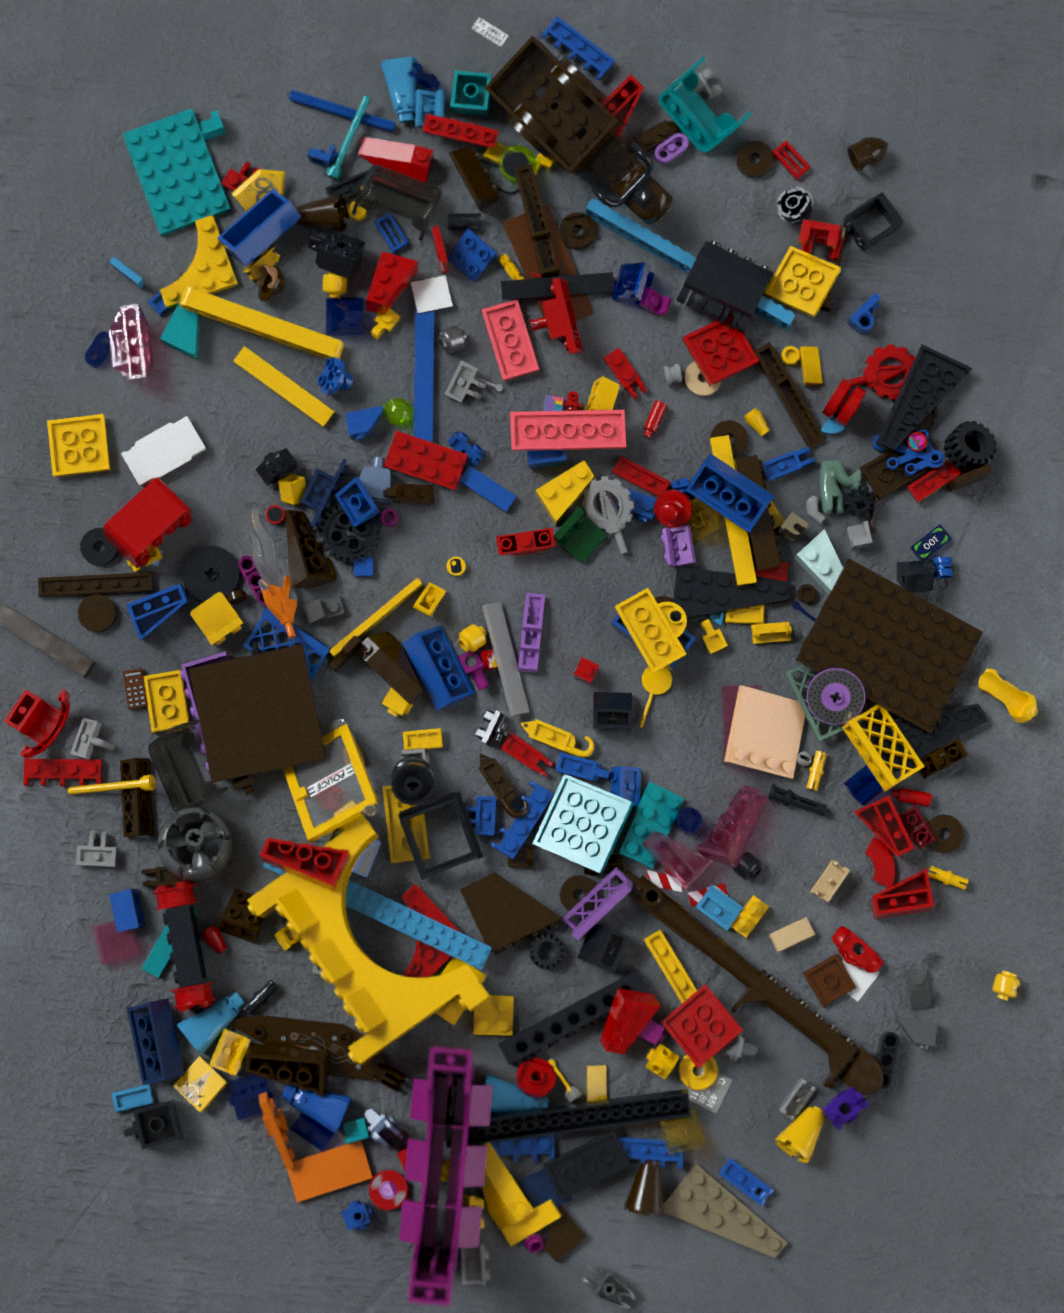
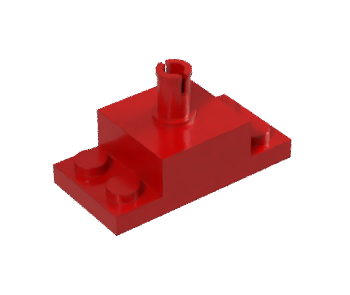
M563 278L552 279L551 291L553 296L556 295V298L542 302L545 317L530 320V325H535L531 326L532 331L548 328L551 339L560 340L566 338L564 345L566 351H569L570 354L584 353L567 281Z

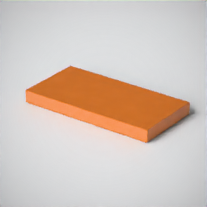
M362 1139L293 1161L294 1167L287 1169L297 1202L373 1178Z

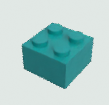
M455 70L450 104L452 114L489 117L492 95L484 87L493 79L492 74Z

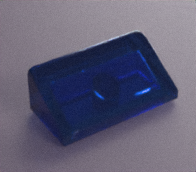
M303 1113L298 1116L290 1128L321 1152L335 1134Z

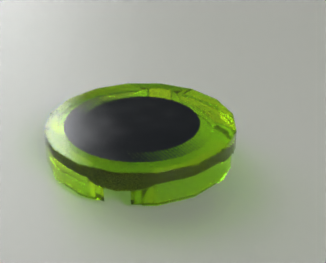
M520 145L505 149L499 159V169L502 176L513 183H517L514 168L531 164L534 171L536 168L533 153L528 148Z

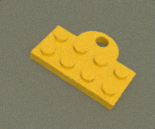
M646 588L614 606L652 674L687 655L678 640L687 624L686 614L679 605L673 602L657 604L649 588ZM672 612L680 613L681 619L678 622L671 620L670 614Z

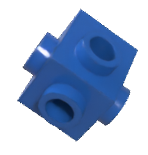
M360 1200L349 1203V1207L342 1210L348 1230L357 1228V1231L369 1227L368 1223L372 1221L371 1217L374 1216L371 1206H367L366 1202L361 1203ZM357 1212L361 1214V1218L356 1216Z

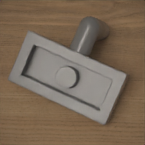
M83 718L70 754L89 760L94 745L113 751L115 744L97 738L102 723Z

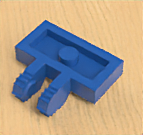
M477 796L476 807L466 806L467 812H476V819H470L471 824H475V835L494 836L496 797Z

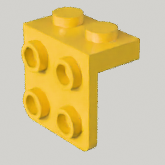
M221 592L210 597L190 613L211 645L214 643L219 645L226 640L225 636L228 633L235 634L242 628L240 625L243 624V621Z

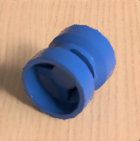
M952 557L933 558V565L935 566L934 578L945 579L953 577V571L950 567Z

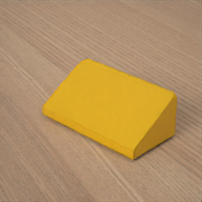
M800 347L799 352L804 386L823 384L818 347Z
M587 1065V1102L607 1099L606 1065Z

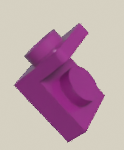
M645 288L639 305L652 315H666L672 299L668 296L659 295L652 288Z

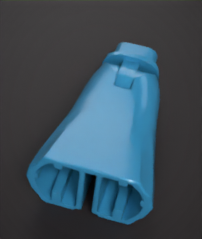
M414 57L384 60L380 65L396 115L399 116V123L413 122L418 60Z
M235 992L230 997L227 995L226 998L223 997L200 1012L181 1021L177 1026L202 1055L224 1028L233 1021L245 1002Z
M489 1074L485 1076L484 1085H493L490 1114L548 1106L549 1098L547 1097L533 1098L527 1096L515 1084Z

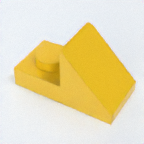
M429 582L413 608L433 617L437 606L445 596L446 590Z

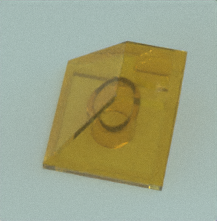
M698 498L691 501L692 515L688 522L683 525L691 526L693 545L721 528L722 515Z
M691 1107L690 1117L658 1121L668 1155L706 1145L695 1107Z

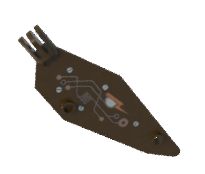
M267 1015L236 1018L232 1021L234 1028L264 1045L328 1051V1075L377 1081L397 1093L403 1084V1080L407 1077V1075L387 1065L382 1052L364 1064L354 1063L348 1055L351 1052L348 1047L364 1035L344 1024ZM257 1028L261 1029L262 1033H259Z

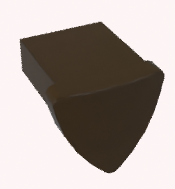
M532 846L521 848L514 860L508 857V867H523L531 870L533 863Z

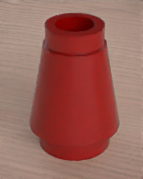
M214 924L200 933L203 936L202 939L218 954L227 948L218 927H215Z

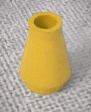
M754 408L744 416L745 422L760 436H763L770 430L761 411H758L757 408Z

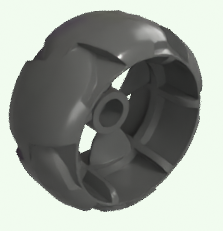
M202 807L182 809L166 820L159 832L158 852L162 864L169 873L183 881L203 882L214 878L227 866L232 855L233 840L230 828L226 821L212 810ZM200 822V825H202L201 829L189 830L186 837L179 832V828L187 823ZM218 836V852L210 861L202 852L204 841ZM187 846V849L194 853L192 867L190 864L184 865L177 860L172 848Z

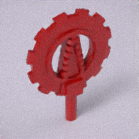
M887 344L886 348L881 349V347L873 350L874 354L872 356L869 355L865 361L868 363L867 368L863 369L862 376L849 379V381L852 382V386L865 383L869 389L873 388L876 391L875 394L882 398L884 395L889 397V400H895L915 356H910L907 353L908 350L902 346L896 348L895 344ZM887 359H894L902 364L879 366ZM905 373L904 379L896 385L885 383Z

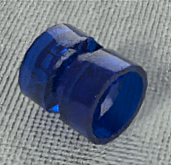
M692 807L682 809L678 813L675 822L678 830L684 834L694 833L702 824L701 813Z

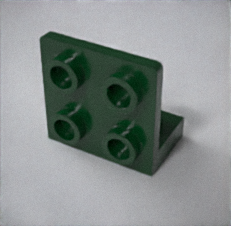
M578 507L554 534V540L578 561L584 563L605 539L606 533L584 516L585 511Z

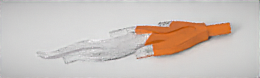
M255 508L252 513V524L264 548L263 557L258 537L254 532H250L249 537L253 545L254 564L263 578L258 581V584L262 590L267 607L281 622V625H285L288 638L292 639L296 637L292 623L294 622V614L297 607V595L293 591L289 598L291 586L289 570L283 558L278 560L277 565L274 543L260 524L258 509Z

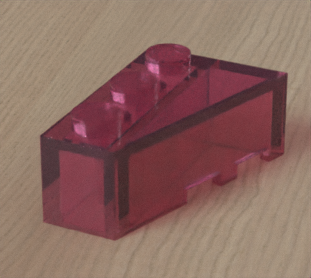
M654 831L641 844L678 886L685 889L713 862L657 831Z

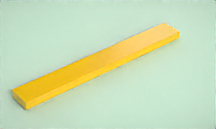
M729 435L710 438L712 454L735 469ZM724 517L737 586L755 584L757 581L748 533Z

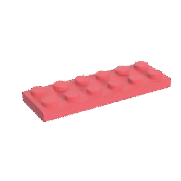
M625 410L510 412L511 451L626 448Z

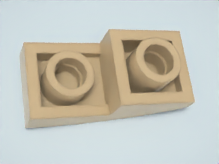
M806 917L771 933L769 936L777 952H780L813 937L815 933Z

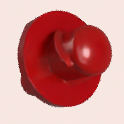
M667 490L656 499L654 510L657 519L663 525L676 528L688 522L692 515V504L690 497L683 492Z

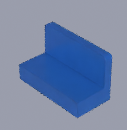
M128 889L109 895L117 932L146 927L138 889Z

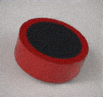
M273 505L267 509L266 518L269 523L279 525L285 519V512L282 507Z

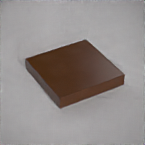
M837 954L803 972L804 977L822 1007L857 988Z

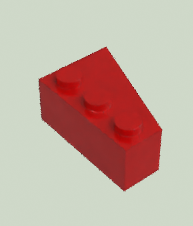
M631 74L602 102L624 124L616 133L619 137L644 88Z
M382 252L366 298V311L385 315L398 299V295L408 286L413 276L418 273V261Z
M890 796L854 812L897 857L915 849Z
M927 868L873 895L870 899L873 919L931 911L934 903Z
M617 989L600 1038L606 1052L626 1053L660 1007L654 994Z

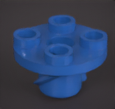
M328 358L323 373L318 377L317 384L321 386L324 394L333 395L338 389L348 390L353 383V376L351 373L345 372L343 360Z

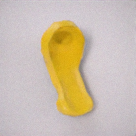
M986 669L982 673L978 682L979 690L990 694L1004 703L1009 715L1015 722L1025 723L1037 715V700L1033 694L1021 691L1008 681L1003 680L998 675L996 669Z

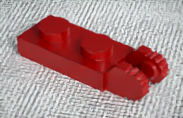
M620 348L603 357V360L624 390L626 389L633 400L638 398L636 392L631 387L634 383H636L643 394L647 392L639 375Z
M513 733L509 735L500 748L545 778L548 776L547 772L536 766L539 760L548 767L553 768L555 765L544 757L541 752Z

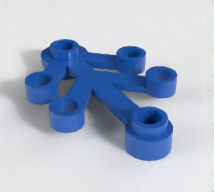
M920 430L918 432L925 434L928 441L925 448L926 452L914 451L909 447L908 438L911 435L909 434L905 439L908 446L900 444L894 450L905 455L898 458H889L887 460V468L889 470H896L898 466L913 459H922L923 461L917 464L909 463L905 466L906 475L913 476L916 472L926 467L940 468L944 464L945 458L942 452L934 450L928 439V432ZM877 435L874 437L872 445L876 451L882 452L885 448L875 444L879 437ZM936 456L938 457V460L934 461L932 460V457ZM890 462H895L896 465H895V466H890L889 463H890ZM912 467L914 471L909 472L907 469Z

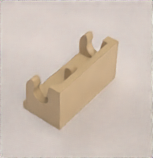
M831 860L810 892L823 902L828 903L850 870L841 866L839 862Z

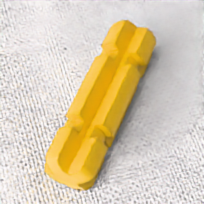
M507 254L499 258L502 267L504 266L505 271L512 280L525 279L521 276L514 263L510 262L511 259Z

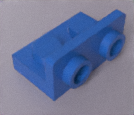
M629 489L631 493L629 495L630 499L634 502V509H631V514L637 517L636 519L640 522H652L655 515L654 506L656 499Z
M612 767L610 772V793L633 802L632 807H638L640 802L641 768Z

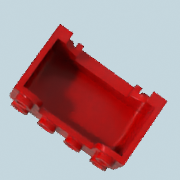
M157 477L106 522L103 527L104 537L137 569L140 565L144 566L150 560V550L153 547L157 548L167 534L171 535L177 527L185 528L191 523L192 512L191 508Z

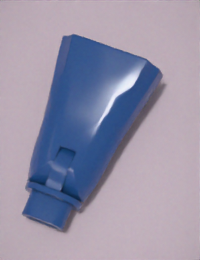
M290 1084L286 1085L281 1098L289 1101L288 1104L320 1123L336 1135L338 1134L345 1119L344 1114H347L351 1105L352 1097L327 1091L321 1097L316 1095L317 1093L309 1090L306 1092L300 1090V1087Z

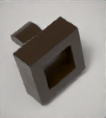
M253 774L234 779V785L237 790L243 788L246 795L254 792L251 785L255 782Z

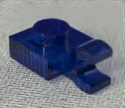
M417 62L412 64L417 72L408 71L407 74L410 77L417 79L416 82L431 92L439 88L441 82L437 80L434 74L424 73L422 66Z

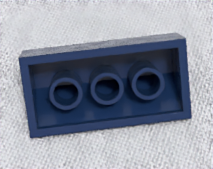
M161 999L127 1008L142 1085L184 1076L169 999Z

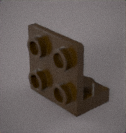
M236 888L221 917L219 931L256 944L264 918L256 917L247 907L249 905L247 899L252 897L253 894Z

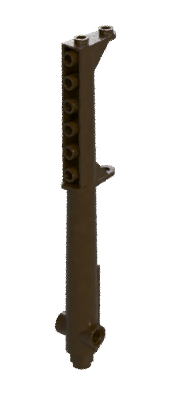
M627 869L623 874L633 882L632 890L627 895L688 944L691 942L747 986V989L731 1008L733 1013L738 1010L742 1003L760 1001L828 1054L830 1074L824 1081L823 1086L831 1089L838 1080L836 1076L846 1064L850 1065L855 1059L854 1054L857 1049L854 1045L856 1043L847 1036L845 1038L841 1037L838 1034L840 1032L839 1029L832 1024L826 1025L823 1022L825 1019L816 1011L814 1014L810 1012L807 1003L801 999L799 1001L795 1000L792 997L794 995L792 991L787 987L783 989L777 985L779 981L770 974L767 977V971L764 969L759 971L645 875L638 878ZM650 890H653L656 894L653 901H648L646 898V894Z

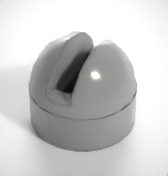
M802 751L798 754L796 762L799 766L806 767L812 762V756L809 752ZM802 755V756L808 758L809 761H806V760L800 758V756Z

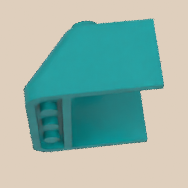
M702 56L659 95L658 100L661 107L699 151L706 153L739 128L752 113L749 111L739 120H736L729 113H723L717 117L694 90L700 81L695 69L706 59Z

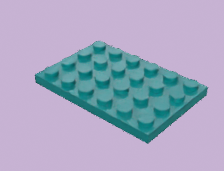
M192 108L122 133L161 236L194 225L196 220L211 215L215 217L231 211Z

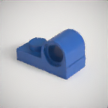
M875 292L849 318L847 324L859 334L869 333L874 325V317L869 311L873 313L879 307L878 302L881 297ZM865 320L869 326L863 327L859 321Z

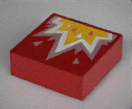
M494 650L482 651L481 656L485 671L498 669Z

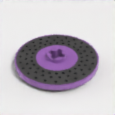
M830 668L818 673L811 680L807 689V704L810 711L817 719L830 725L845 724L856 718L865 703V690L862 682L855 674L842 668ZM838 692L839 697L841 698H837L836 701H834L831 694L835 695V693Z

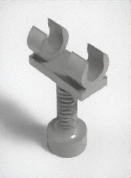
M710 68L698 73L700 85L694 88L696 93L704 91L708 100L719 95L722 90L719 84L709 88L706 83L707 80L713 77Z

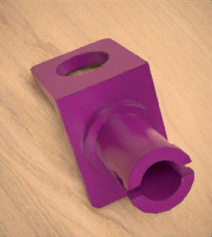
M477 651L473 653L467 652L459 656L467 677H473L478 691L489 687L490 685L483 674L485 666ZM468 656L476 658V664L472 667L467 666L465 663Z

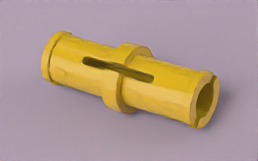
M815 752L813 765L809 768L810 776L806 786L807 789L818 791L821 775H824L823 768L827 753Z
M931 865L929 870L937 874L928 872V877L939 880L944 885L949 884L962 890L966 889V885L959 882L968 884V878L952 874L950 870L944 871Z

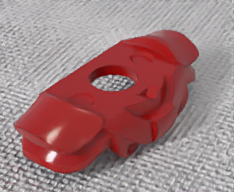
M844 926L836 930L832 936V941L839 948L838 952L846 963L855 966L857 969L862 968L867 973H874L881 968L883 964L882 959L855 933ZM854 944H860L863 947L862 954L857 955L854 953Z

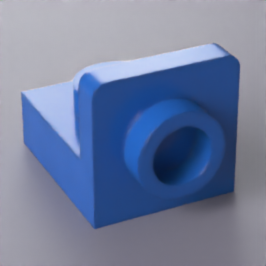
M332 144L328 154L319 148H310L308 152L309 162L327 168L331 167L332 163H335L338 156L335 145Z

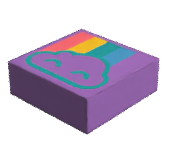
M546 395L543 411H562L564 397Z

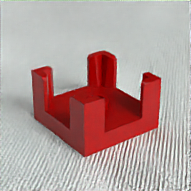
M803 219L798 239L799 243L802 244L801 250L811 254L814 243L825 244L831 247L829 259L838 261L843 242L841 225Z

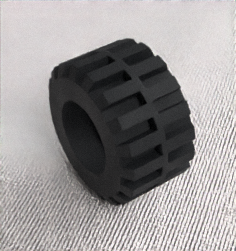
M965 421L959 424L947 436L944 442V450L946 451L944 454L945 457L949 458L948 462L952 463L955 469L959 468L960 472L963 473L985 466L994 458V453L997 451L995 447L997 442L993 439L995 436L989 432L990 429L988 427H983L984 424L982 423L977 424V421H972L971 423L970 421ZM966 443L970 444L974 448L975 452L970 450L967 447Z

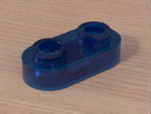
M98 333L86 351L85 361L90 367H100L114 347V338L110 333ZM103 338L107 339L106 343H101V340ZM97 354L96 359H91V356Z

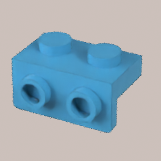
M420 89L416 91V128L423 129L426 114L445 118L443 114L445 97L443 96L444 91L442 89H439L437 92Z

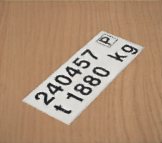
M480 17L472 27L473 30L499 46H502L508 37L507 34Z

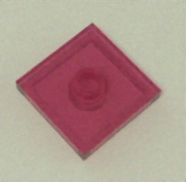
M115 921L92 927L102 965L141 954L134 929L117 932Z

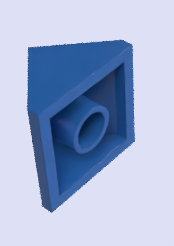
M355 477L335 495L354 527L380 513L359 477Z

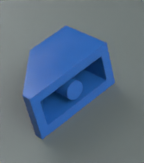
M382 406L345 413L350 439L360 441L371 434L384 414Z

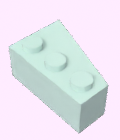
M825 529L794 558L829 594L843 567Z

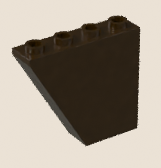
M497 873L486 876L460 889L485 944L492 947L491 953L494 952L495 955L505 951V946L509 944L516 946L522 943V938L527 935L532 938L540 934V929L546 926L549 930L559 925L557 922L560 920L559 915Z

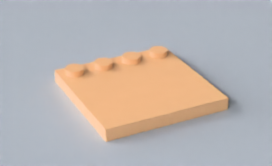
M739 686L724 762L793 779L805 720V714L799 702L754 688Z

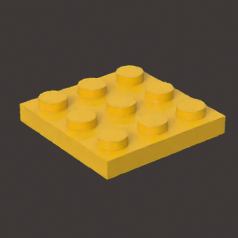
M790 246L764 295L815 318L837 279L841 268Z
M104 414L47 421L54 478L111 471Z

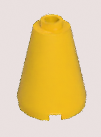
M816 1106L813 1108L808 1107L776 1137V1145L789 1156H798V1161L805 1164L808 1163L825 1120L824 1112Z

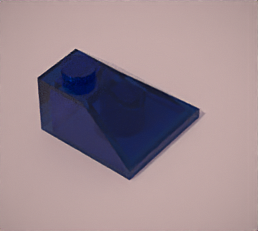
M326 298V335H364V298Z

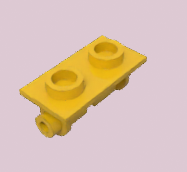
M269 247L263 251L255 261L245 267L246 269L243 272L250 273L248 277L252 282L261 277V272L259 271L261 265L273 266L279 261L280 255L276 251L272 252L275 249L274 247Z
M789 622L751 625L753 644L791 641L792 629Z

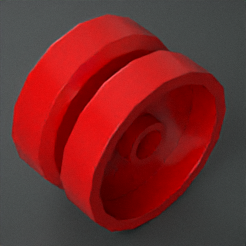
M843 378L822 412L823 415L832 418L837 410H840L836 423L843 427L846 426L851 417L853 418L867 392L857 387L849 395L852 382L846 378Z

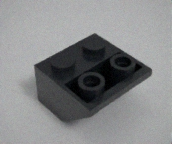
M593 692V730L631 731L632 693Z
M596 923L589 929L577 958L614 973L629 936Z

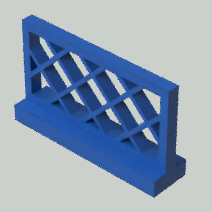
M266 607L261 619L243 646L252 651L250 643L253 638L257 637L261 638L263 648H260V650L264 651L274 647L279 650V646L284 645L293 647V643L300 642L304 646L310 680L312 681L327 656L331 654L329 651L332 648L294 623L292 625L296 634L294 638L296 641L288 638L289 642L279 644L276 633L285 632L287 634L285 625H281V622ZM265 620L271 623L273 632L263 634L261 626ZM273 634L276 645L266 647L263 636ZM316 653L321 656V659L317 664L310 665L308 654Z

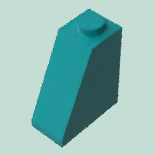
M178 303L160 338L162 343L193 359H197L200 315L181 308Z

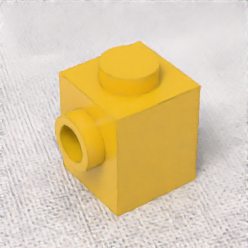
M390 688L382 702V705L388 708L387 712L396 718L398 715L401 717L404 714L408 715L413 707V704L409 705L392 688Z

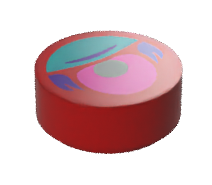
M915 432L908 438V445L914 451H922L927 446V438L921 432Z

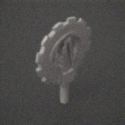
M602 476L601 480L594 479L590 482L591 486L585 488L582 508L586 510L587 514L585 516L601 530L606 529V532L610 534L614 533L620 554H624L628 551L621 530L626 527L625 523L627 521L630 522L632 519L631 509H634V502L630 499L629 495L631 493L627 487L624 488L620 480L616 478L610 480L609 476ZM609 492L617 497L620 506L619 510H617V506H615ZM598 495L601 497L603 515L597 509L596 500Z

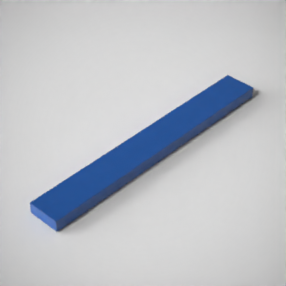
M415 308L414 437L433 443L434 310L418 313L417 308Z

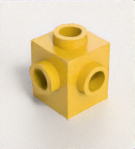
M659 1044L656 1049L652 1048L646 1056L648 1062L645 1067L665 1080L680 1056Z

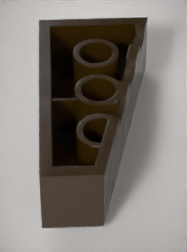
M251 1044L246 1053V1072L269 1080L272 1078L281 1081V1084L284 1085L291 1084L300 1087V1090L306 1092L309 1090L323 1097L328 1087V1051Z

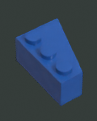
M177 584L126 604L139 639L143 640L187 604L189 600L183 585Z

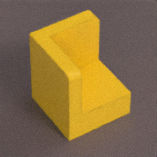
M291 473L285 478L278 480L281 500L292 505L300 503L307 489L305 477Z

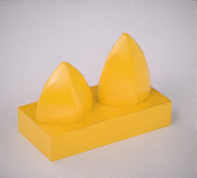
M753 895L730 927L746 938L769 906Z

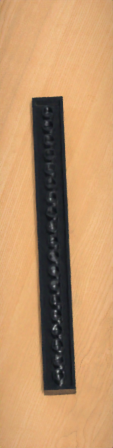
M688 1089L490 1114L489 1126H469L468 1144H484L690 1117ZM454 1119L446 1120L444 1137L446 1148H451L452 1125Z

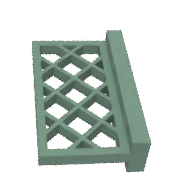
M802 664L786 671L785 675L817 741L820 742L843 731V729L837 725L826 724L811 716L810 709L805 704L807 700L802 698L801 691L803 688L808 689V686L804 685L806 677L814 678L816 675L809 673L808 667L806 671L801 670L806 667ZM795 672L804 674L802 682H795L791 674ZM838 692L835 695H831L835 701L837 698H841ZM819 723L830 726L827 734L820 735L818 731Z

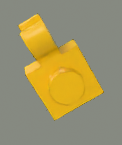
M391 309L385 315L378 314L374 320L378 325L372 329L371 336L378 340L384 330L390 333L401 319V316Z
M709 619L700 623L707 634L702 639L710 654L728 646L720 628L714 631Z

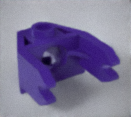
M851 1086L829 1101L823 1108V1111L839 1131L843 1128L842 1125L845 1122L851 1123L858 1117L857 1113L863 1108L867 1109L870 1105L863 1098L862 1094L859 1091H855ZM844 1103H847L850 1108L846 1114L840 1112V1106Z

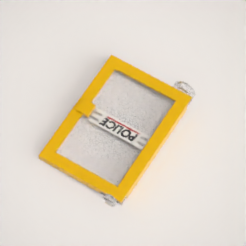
M344 719L333 721L329 726L330 733L322 737L327 759L283 768L306 837L310 843L364 813L367 816L374 815L376 807L379 805L355 738L347 721Z

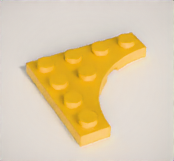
M213 215L195 221L198 244L195 257L188 270L173 284L160 289L166 309L178 305L185 287L213 294L238 285L226 250L217 239L220 234Z

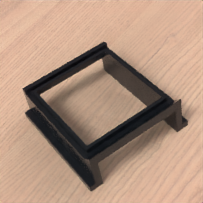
M460 791L456 793L451 792L399 812L398 816L421 880L474 859L483 858ZM453 803L471 852L426 869L408 819Z

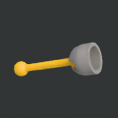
M550 1059L548 1063H550L567 1088L565 1096L568 1102L572 1103L583 1094L577 1087L569 1086L556 1067L555 1060Z

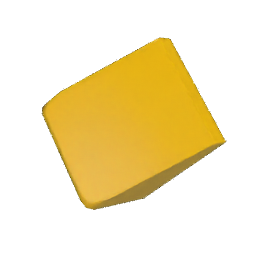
M541 153L535 159L541 162V166L548 171L551 170L557 161L553 156L548 159Z
M285 926L274 935L285 951L302 939L300 935L292 933L288 926Z

